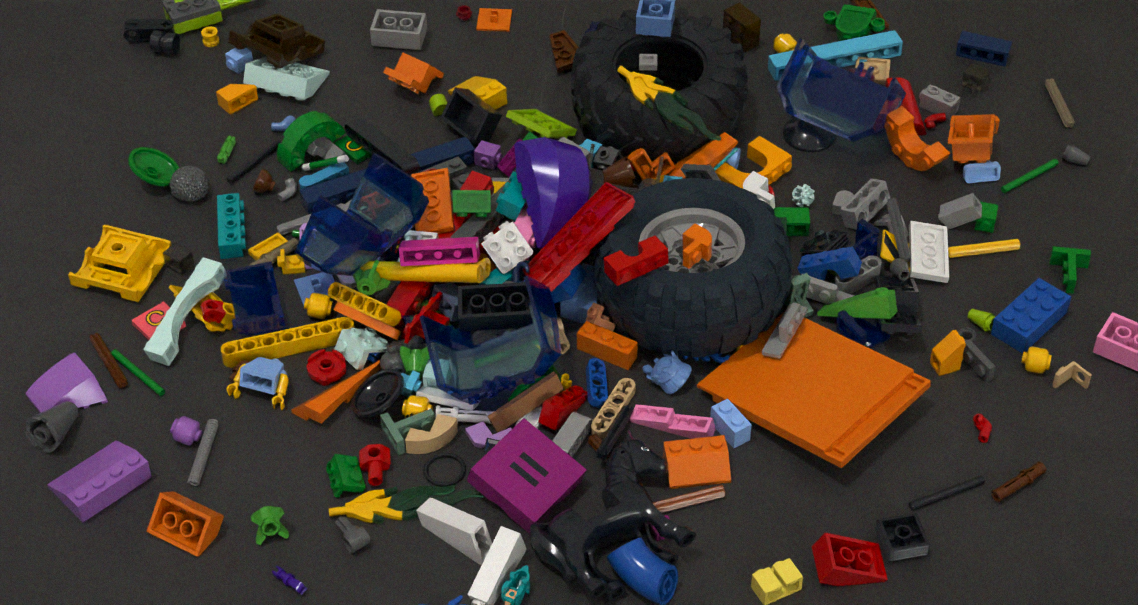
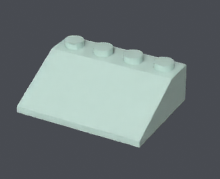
M266 56L245 64L243 83L255 85L257 89L263 88L266 92H279L281 96H294L296 100L304 101L314 95L328 77L330 71L297 62L282 68H276L273 64L267 62Z

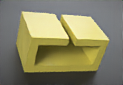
M788 558L783 561H777L771 569L767 567L753 573L751 588L762 604L768 605L802 590L803 576L791 559Z

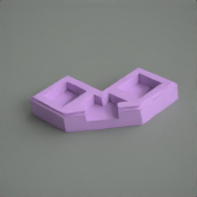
M484 421L465 428L474 447L478 448L485 447L487 438L501 440L512 430L510 427L492 435Z

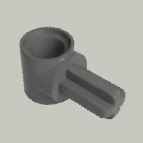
M342 516L335 522L336 526L343 533L344 545L350 553H354L371 543L370 536L364 527L353 526L346 517Z

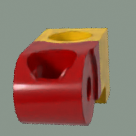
M213 299L205 300L201 304L203 319L206 322L221 323L224 329L231 330L240 317L237 305Z

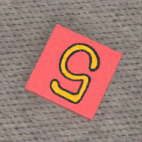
M163 301L132 319V325L150 340L156 327L161 323L170 307ZM183 321L181 329L186 327L185 321Z

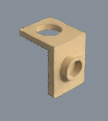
M1073 361L1065 367L1062 366L1055 373L1052 387L1056 389L1072 378L1087 389L1092 375ZM1078 372L1084 375L1085 381L1079 378Z

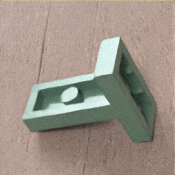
M807 273L796 275L791 279L790 291L784 303L786 307L792 303L807 307V313L804 318L813 315L814 312L806 300L811 280Z
M432 409L395 423L388 412L380 415L382 429L398 456L405 453L404 439H406L410 428L429 431L435 421V414Z

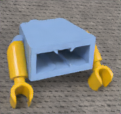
M257 357L249 363L242 364L233 379L234 383L229 384L226 388L228 395L231 396L233 392L235 399L241 395L239 386L272 395L276 393L277 396L272 398L273 409H275L277 403H281L280 408L283 410L285 407L283 395H286L289 379L287 372L284 370V364L279 359L274 358L270 360Z

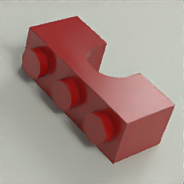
M656 235L638 242L639 255L627 256L620 250L604 257V272L616 286L668 264V248Z

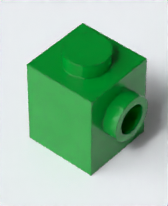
M980 202L982 204V216L972 221L976 222L975 230L993 233L998 205Z

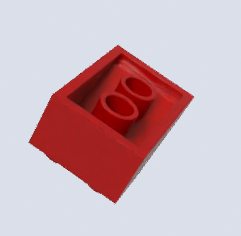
M824 533L811 546L819 583L846 586L879 583L888 580L879 543Z

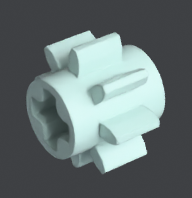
M804 184L803 187L797 185L792 192V201L796 202V205L803 207L804 204L809 206L814 200L813 193L815 191L807 184Z

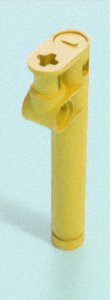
M483 258L475 263L400 266V262L379 261L376 271L380 275V280L384 278L389 281L482 283L490 275L491 263L489 258ZM356 260L353 263L352 271L354 267L363 270V272L372 269L375 261Z

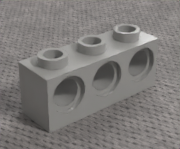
M871 178L840 209L846 228L861 230L888 202L890 194L886 181Z

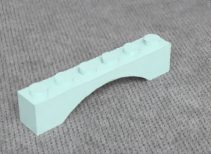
M203 257L199 264L196 265L194 272L186 281L181 292L176 296L174 303L166 312L165 317L156 327L154 334L143 349L150 360L170 366L179 352V332L186 315L202 298L219 289L228 275L222 263Z

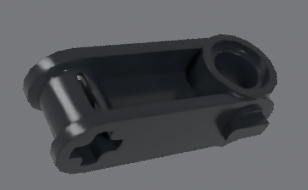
M128 19L124 23L123 36L129 42H150V37L154 30L173 33V23L167 19Z

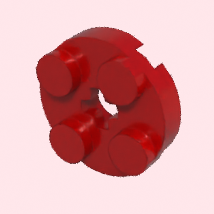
M325 349L318 350L308 358V376L315 382H319L322 386H327L339 380L347 372L345 357L337 350H332V352H326Z

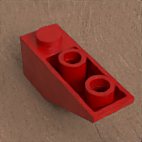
M573 385L543 402L538 422L553 430L559 429L564 425L571 413L576 412L588 398L587 392L582 387Z

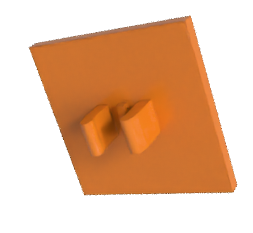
M480 8L476 31L509 32L512 9Z

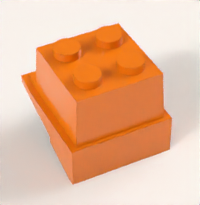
M995 114L951 116L948 144H952L953 161L968 163V160H976V163H985L987 160H990L993 137L996 131Z

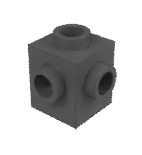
M600 146L593 162L601 172L623 158V155L619 150L611 146Z

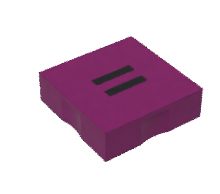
M523 418L470 469L467 482L488 500L500 506L512 520L530 534L531 524L543 522L549 516L551 510L582 482L587 469Z

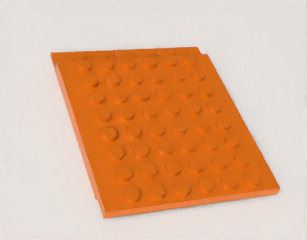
M783 312L775 319L773 325L767 331L758 333L756 340L742 346L728 360L724 361L697 384L698 388L711 394L713 401L717 404L728 398L746 419L842 468L931 387V380L914 373V369L807 318H803L781 358L762 355V350L783 316Z

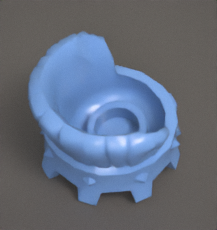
M673 350L670 351L671 354L669 355L664 354L665 357L661 359L656 357L653 360L655 362L654 368L650 365H645L642 368L644 373L647 374L646 378L652 380V383L659 385L666 394H672L679 390L687 381L692 371L691 366L681 362Z

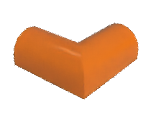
M643 148L633 151L628 156V160L645 187H649L654 179L661 175H667L676 168L666 152L654 161H651Z

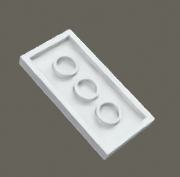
M910 221V277L948 283L947 226Z

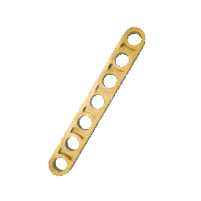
M341 317L229 341L221 346L223 364L226 367L233 368L243 359L250 362L257 357L274 359L335 346L342 329L355 328L354 321L349 317Z

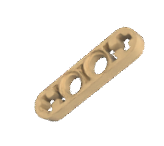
M623 378L617 383L591 424L592 435L597 434L601 439L605 438L622 408L628 405L636 390L634 380ZM621 399L623 400V402L620 404H616L613 402V400ZM610 412L613 413L614 416L608 418L605 417L604 414Z

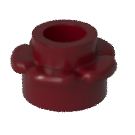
M462 5L458 7L456 16L461 20H467L472 16V11L469 6Z

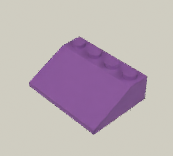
M116 440L47 484V486L83 523L152 478L148 461L137 450Z

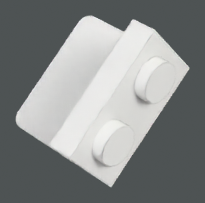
M506 221L499 226L500 231L495 234L490 232L483 237L484 242L481 243L503 274L533 254L532 248L522 236L514 221L511 223Z

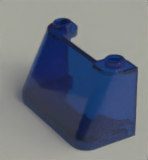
M272 262L226 270L227 278L224 279L226 290H230L236 318L232 319L234 331L238 330L239 334L257 336L285 330L286 325Z

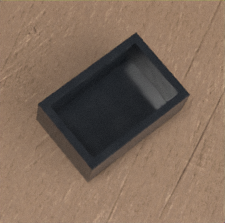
M455 87L440 118L464 137H467L473 144L479 145L481 140L490 141L502 114L469 89Z

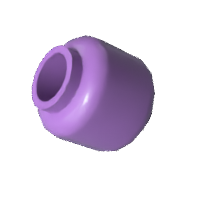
M182 416L174 420L170 433H172V438L175 441L190 446L194 441H199L202 430H200V423L198 421Z

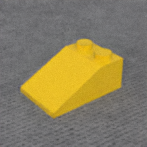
M474 76L455 86L457 88L469 89L495 110L507 104V88L496 79ZM453 87L452 89L448 90V93H449L450 95H452L453 90H454L455 87Z

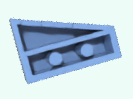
M585 263L582 264V267L587 274L572 299L560 302V317L582 324L586 322L587 311L592 306V303L598 304L599 301L594 285L593 266Z

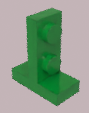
M1052 246L1049 265L1062 266V272H1065L1062 278V285H1065V293H1074L1077 281L1076 267L1088 269L1091 250Z

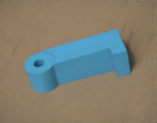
M344 162L331 165L312 175H305L299 180L300 190L348 175L349 167Z

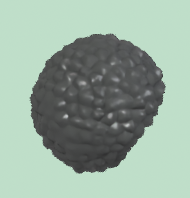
M189 165L178 168L170 179L171 194L179 200L193 202L200 200L202 197L204 198L208 193L209 184L206 174L196 166Z

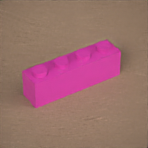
M463 237L402 241L399 246L400 266L478 262L480 257L479 238Z

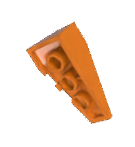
M724 132L675 164L676 168L669 172L667 176L686 178L681 170L684 164L711 165L714 168L739 142Z

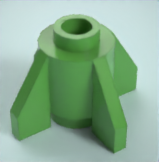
M375 260L372 269L365 270L364 272L354 267L352 276L360 293L372 295L377 291L388 288L390 281L384 278L380 280V275L376 271L379 263L378 260Z
M404 346L400 347V356L405 367V374L410 376L412 371L420 373V379L423 377L428 360H433V357L430 356V347L423 348L422 350H410V348Z
M264 506L251 515V521L259 525L256 535L257 544L261 545L266 535L272 536L277 532L278 535L286 539L289 537L288 530L280 522V518L284 514L282 508Z

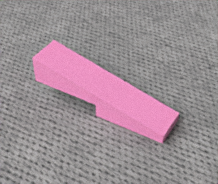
M636 404L630 417L631 423L691 439L711 437L716 430L713 418L675 414L673 408Z

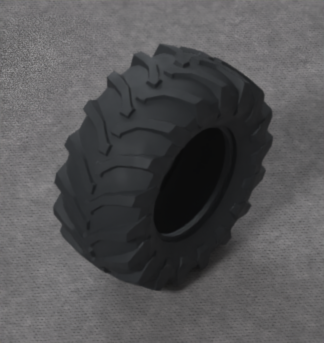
M679 8L675 13L671 37L636 34L637 12L631 9L624 10L618 20L605 18L599 22L596 31L586 32L573 59L571 95L574 97L572 104L576 117L581 118L579 126L583 135L592 134L596 138L595 142L602 144V147L611 146L619 150L623 157L627 156V158L633 151L640 148L646 151L651 161H654L666 152L674 165L722 133L726 132L732 136L733 132L740 126L748 94V85L746 84L748 73L745 62H742L744 53L741 44H732L730 41L731 31L728 28L717 29L711 25L712 18L707 15L698 19L689 16L687 9ZM639 54H657V70H639ZM620 66H623L630 72L634 71L653 77L675 79L688 84L690 87L676 91L673 97L658 94L654 102L648 97V102L642 104L633 96L627 78L617 70Z

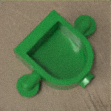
M844 4L839 15L835 11H827L823 15L826 24L836 25L838 41L871 35L872 31L880 32L885 29L884 19L877 18L876 9Z

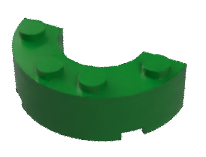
M312 111L305 113L294 120L283 133L285 137L282 143L278 144L277 149L278 162L292 172L305 162L306 150L312 142L320 137H326L331 142H334L346 133L345 129L325 112Z

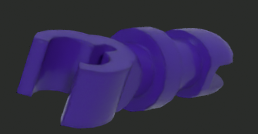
M276 566V569L279 571L275 572L272 570V574L276 578L281 579L284 585L292 587L299 594L303 595L308 589L302 582L295 579L293 574L286 573L283 568Z

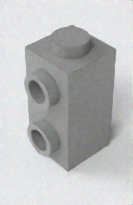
M931 84L920 92L919 107L935 114L945 113L946 119L949 120L952 115L958 112L960 97Z
M974 193L940 205L939 221L947 226L948 230L974 221L982 216V204Z

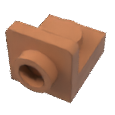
M593 302L587 311L586 321L614 331L616 324L609 322L610 317L602 315L604 306Z

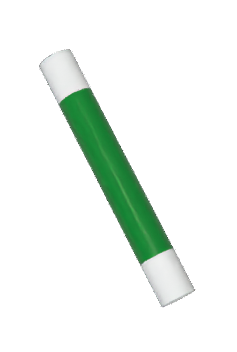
M347 155L303 164L302 168L304 171L348 162L349 158Z

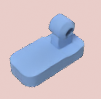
M987 160L985 163L967 164L963 168V178L967 183L997 181L1000 179L1001 166L997 161L991 162L990 160Z

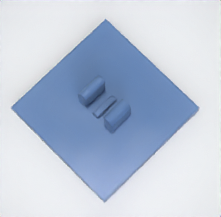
M330 270L294 280L303 306L305 299L310 298L312 293L328 295L329 286L335 282Z

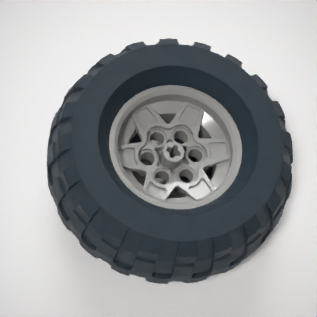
M684 178L661 182L641 189L632 195L636 202L633 209L614 225L615 228L595 246L593 252L594 285L607 317H610V321L617 325L618 331L623 336L637 341L638 345L645 349L655 350L663 354L669 355L671 354L670 351L673 350L676 356L705 357L716 353H727L740 345H747L758 338V333L767 331L773 325L791 287V246L780 218L776 217L774 209L767 202L759 200L756 194L722 181ZM693 224H697L707 229L712 235V257L709 261L701 258L698 263L688 269L683 266L684 249L682 234ZM656 235L668 248V264L616 286L604 272V257L620 250L627 256L639 255L638 242Z

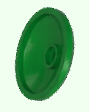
M149 147L136 148L131 151L128 157V164L133 173L144 182L154 186H170V179L179 168L178 164L170 156Z

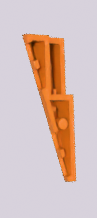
M380 360L291 410L292 413L306 421L311 418L322 424L343 402L348 403L353 398L356 390L365 380L381 369Z

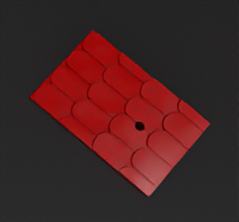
M605 182L528 263L530 272L527 273L525 268L521 270L523 276L531 282H536L537 287L546 294H549L571 274L570 271L590 254L591 249L615 228L614 225L633 209L634 203H636L634 197Z

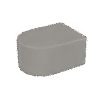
M847 190L837 192L832 206V213L841 215L840 209L854 196L853 193Z

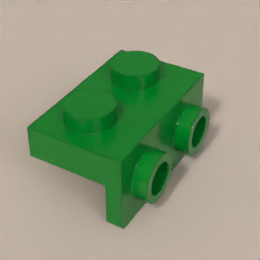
M453 190L452 213H456V217H468V213H475V217H487V214L491 213V190Z
M334 454L326 466L334 497L339 498L343 491L362 493L366 487L357 457Z

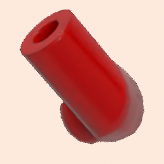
M945 113L929 115L924 120L926 128L932 129L935 127L936 122L946 121Z

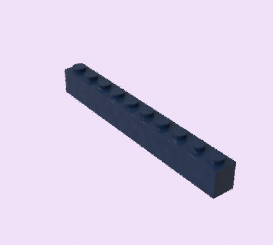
M467 137L411 154L417 159L420 171L458 156L465 165L475 163V148ZM382 163L299 190L301 204L309 215L341 203L346 204L358 195L366 196L390 186L402 178Z

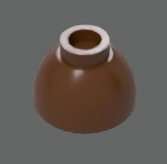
M266 169L261 170L254 184L253 192H272L276 182L273 181L271 174Z

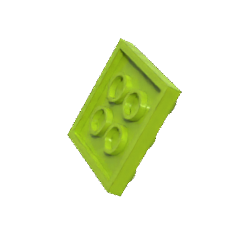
M537 109L508 110L506 115L507 118L512 120V123L524 125L526 130L540 133V137L567 138L568 136H575L577 131L576 128Z

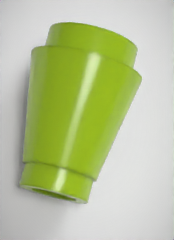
M971 309L967 318L984 331H991L995 315Z

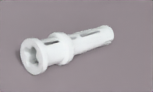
M437 405L435 419L437 414L457 418V424L458 422L480 423L483 421L484 423L491 424L487 416L493 413V411L459 410L457 406L441 408L440 405Z

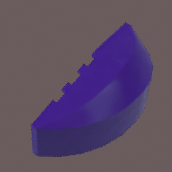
M546 137L519 141L514 144L518 183H521L523 187L521 193L523 199L527 201L528 208L526 210L528 216L532 218L533 225L531 227L538 249H542L590 199L593 184L589 165L582 150L574 145Z

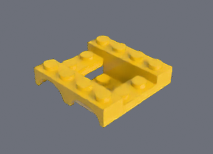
M104 224L97 246L93 249L87 247L85 250L84 261L79 271L75 274L69 272L70 284L84 289H88L92 285L116 291L121 294V298L139 302L172 254L171 241ZM105 264L124 268L127 269L128 274L104 269L103 267Z

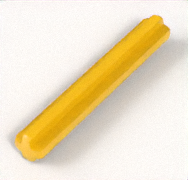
M1019 239L952 246L948 247V257L954 258L1019 250L1020 242Z

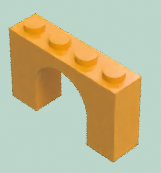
M758 136L748 144L747 158L764 168L757 173L768 178V185L790 171L792 155L761 136ZM726 162L715 171L722 182L730 183L740 188H743L745 179L751 174L741 172Z

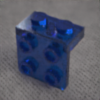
M863 218L857 222L855 244L853 245L860 260L868 256H877L879 229Z

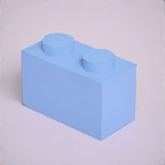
M728 398L711 407L710 418H713L716 430L721 435H725L726 441L733 448L750 441L752 424Z

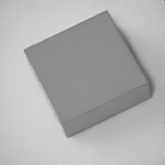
M639 54V70H657V54Z

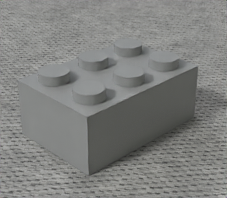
M377 9L370 28L371 45L421 50L427 32L426 13Z

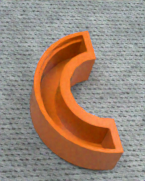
M901 106L886 115L884 124L888 140L892 146V152L907 167L918 171H926L947 159L950 152L939 141L928 145L918 137L914 129V117Z

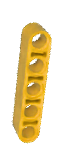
M334 282L328 288V296L389 326H396L401 319V313L398 310L341 283Z

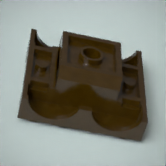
M277 13L255 20L243 35L230 30L228 43L234 45L237 49H245L246 47L256 49L261 54L267 55V62L273 64L276 68H282L283 66L324 53L326 40L305 31L304 25ZM270 39H280V45L270 41Z

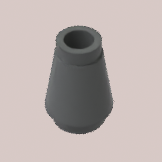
M1067 145L1062 158L1066 159L1065 161L1086 166L1090 156L1074 145Z
M897 258L891 262L890 272L902 281L910 277L906 260Z

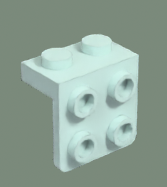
M351 328L341 330L334 350L342 353L345 360L356 370H362L369 353L388 352L387 346L389 344L386 339L381 338L372 328Z

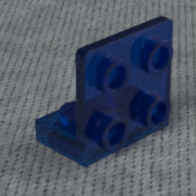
M845 310L838 312L836 329L842 336L868 348L890 339V335L881 331L879 323L874 318H853Z

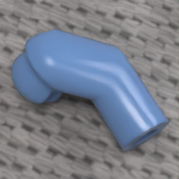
M291 115L287 116L281 123H272L271 130L285 131L296 119Z

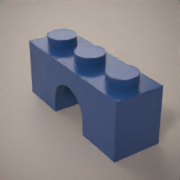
M852 246L802 256L798 271L801 275L807 273L811 277L824 281L827 271L833 270L839 275L840 279L858 276L862 262Z

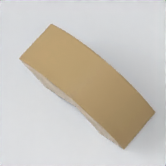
M437 414L430 432L410 428L405 439L406 453L425 454L446 446L458 432L457 418Z

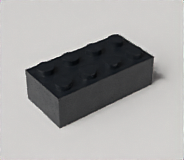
M536 282L458 286V321L460 332L539 327Z

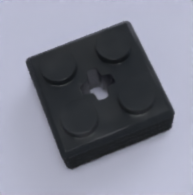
M836 229L825 232V230H820L814 234L815 237L812 240L803 244L804 247L799 253H802L801 256H805L807 254L811 255L823 251L847 248L851 241H849L850 238H848L845 231L839 232Z
M917 513L877 520L875 530L888 561L928 554L930 543Z

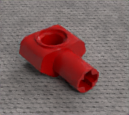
M382 444L367 445L359 450L360 468L363 472H368V483L370 485H381L383 482L382 471L388 470L391 464L390 448Z

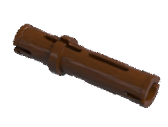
M1038 461L1030 468L1021 470L1017 476L992 490V498L999 503L1023 486L1032 484L1037 477L1046 473L1045 465Z

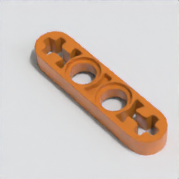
M337 301L333 309L397 341L399 339L401 331Z

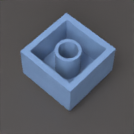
M640 0L636 14V34L671 37L676 0Z

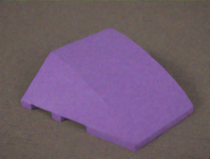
M75 352L68 354L64 359L46 371L26 392V396L40 413L65 401L74 403L77 408L83 407L84 409L90 408L89 405L94 403H108L94 374Z

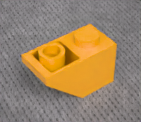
M952 330L932 349L930 364L938 376L960 370L966 343L956 330Z

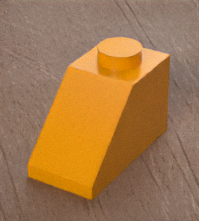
M229 84L216 91L218 105L229 114L258 100L255 85Z

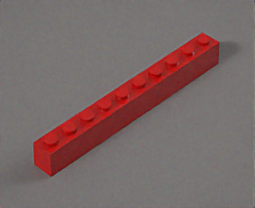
M471 171L460 190H491L492 195L494 186L491 177ZM453 213L454 231L438 234V239L450 238L474 213H468V217H456V213ZM400 282L386 304L401 313L399 323L393 326V328L399 331L405 328L403 317L405 315H414L420 310L421 303L429 296L431 288L436 282Z

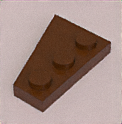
M565 30L550 34V44L557 73L572 69L573 59L579 47Z

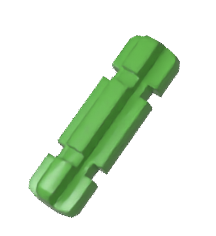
M227 136L217 156L218 163L225 164L236 143L234 136Z

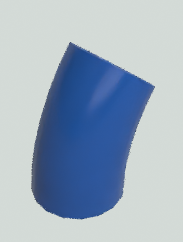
M642 538L626 543L606 557L618 576L631 589L644 598L659 605H666L673 597L678 583L677 568L656 556Z

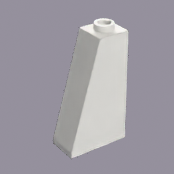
M431 497L416 510L423 527L476 563L483 564L492 545L484 520Z
M503 526L500 527L467 594L472 605H494L501 594L503 584L510 579V573L514 572L527 550L520 533Z

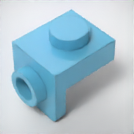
M412 371L410 376L401 373L404 378L401 394L409 397L414 392H417L421 386L420 373Z

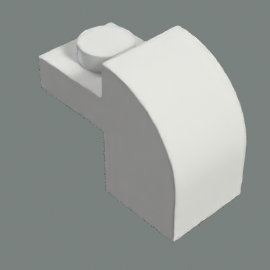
M753 171L745 179L743 189L756 194L759 200L767 202L774 209L775 196L768 193V178Z

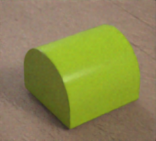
M435 94L429 100V106L434 116L442 115L448 103L443 94Z

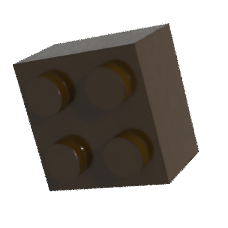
M740 2L724 9L723 28H728L731 31L730 41L732 44H741L743 53L759 46L761 18Z

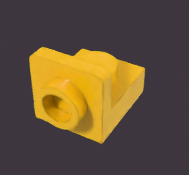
M280 249L281 256H277L278 267H282L283 275L305 273L302 254L285 256V250Z

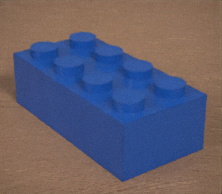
M1038 278L994 318L991 335L1023 354V351L1026 352L1029 347L1068 312L1071 296Z

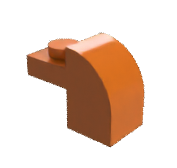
M693 224L682 234L684 249L683 266L688 269L698 263L701 258L709 261L712 257L711 233L707 229Z

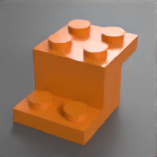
M402 53L394 70L385 67L383 72L389 76V80L417 94L419 91L426 94L432 79L435 80V77L442 79L445 74L430 64L405 53Z

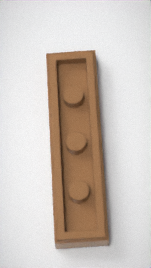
M553 371L487 417L497 433L501 432L564 388L557 374Z

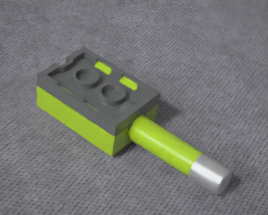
M164 0L162 3L166 19L173 23V32L183 34L222 22L221 11L256 0Z

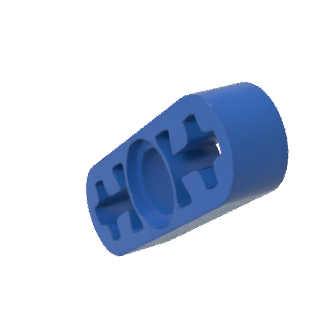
M592 358L586 366L588 402L593 407L600 408L608 398L606 367L602 360ZM592 380L599 381L601 385L594 384Z

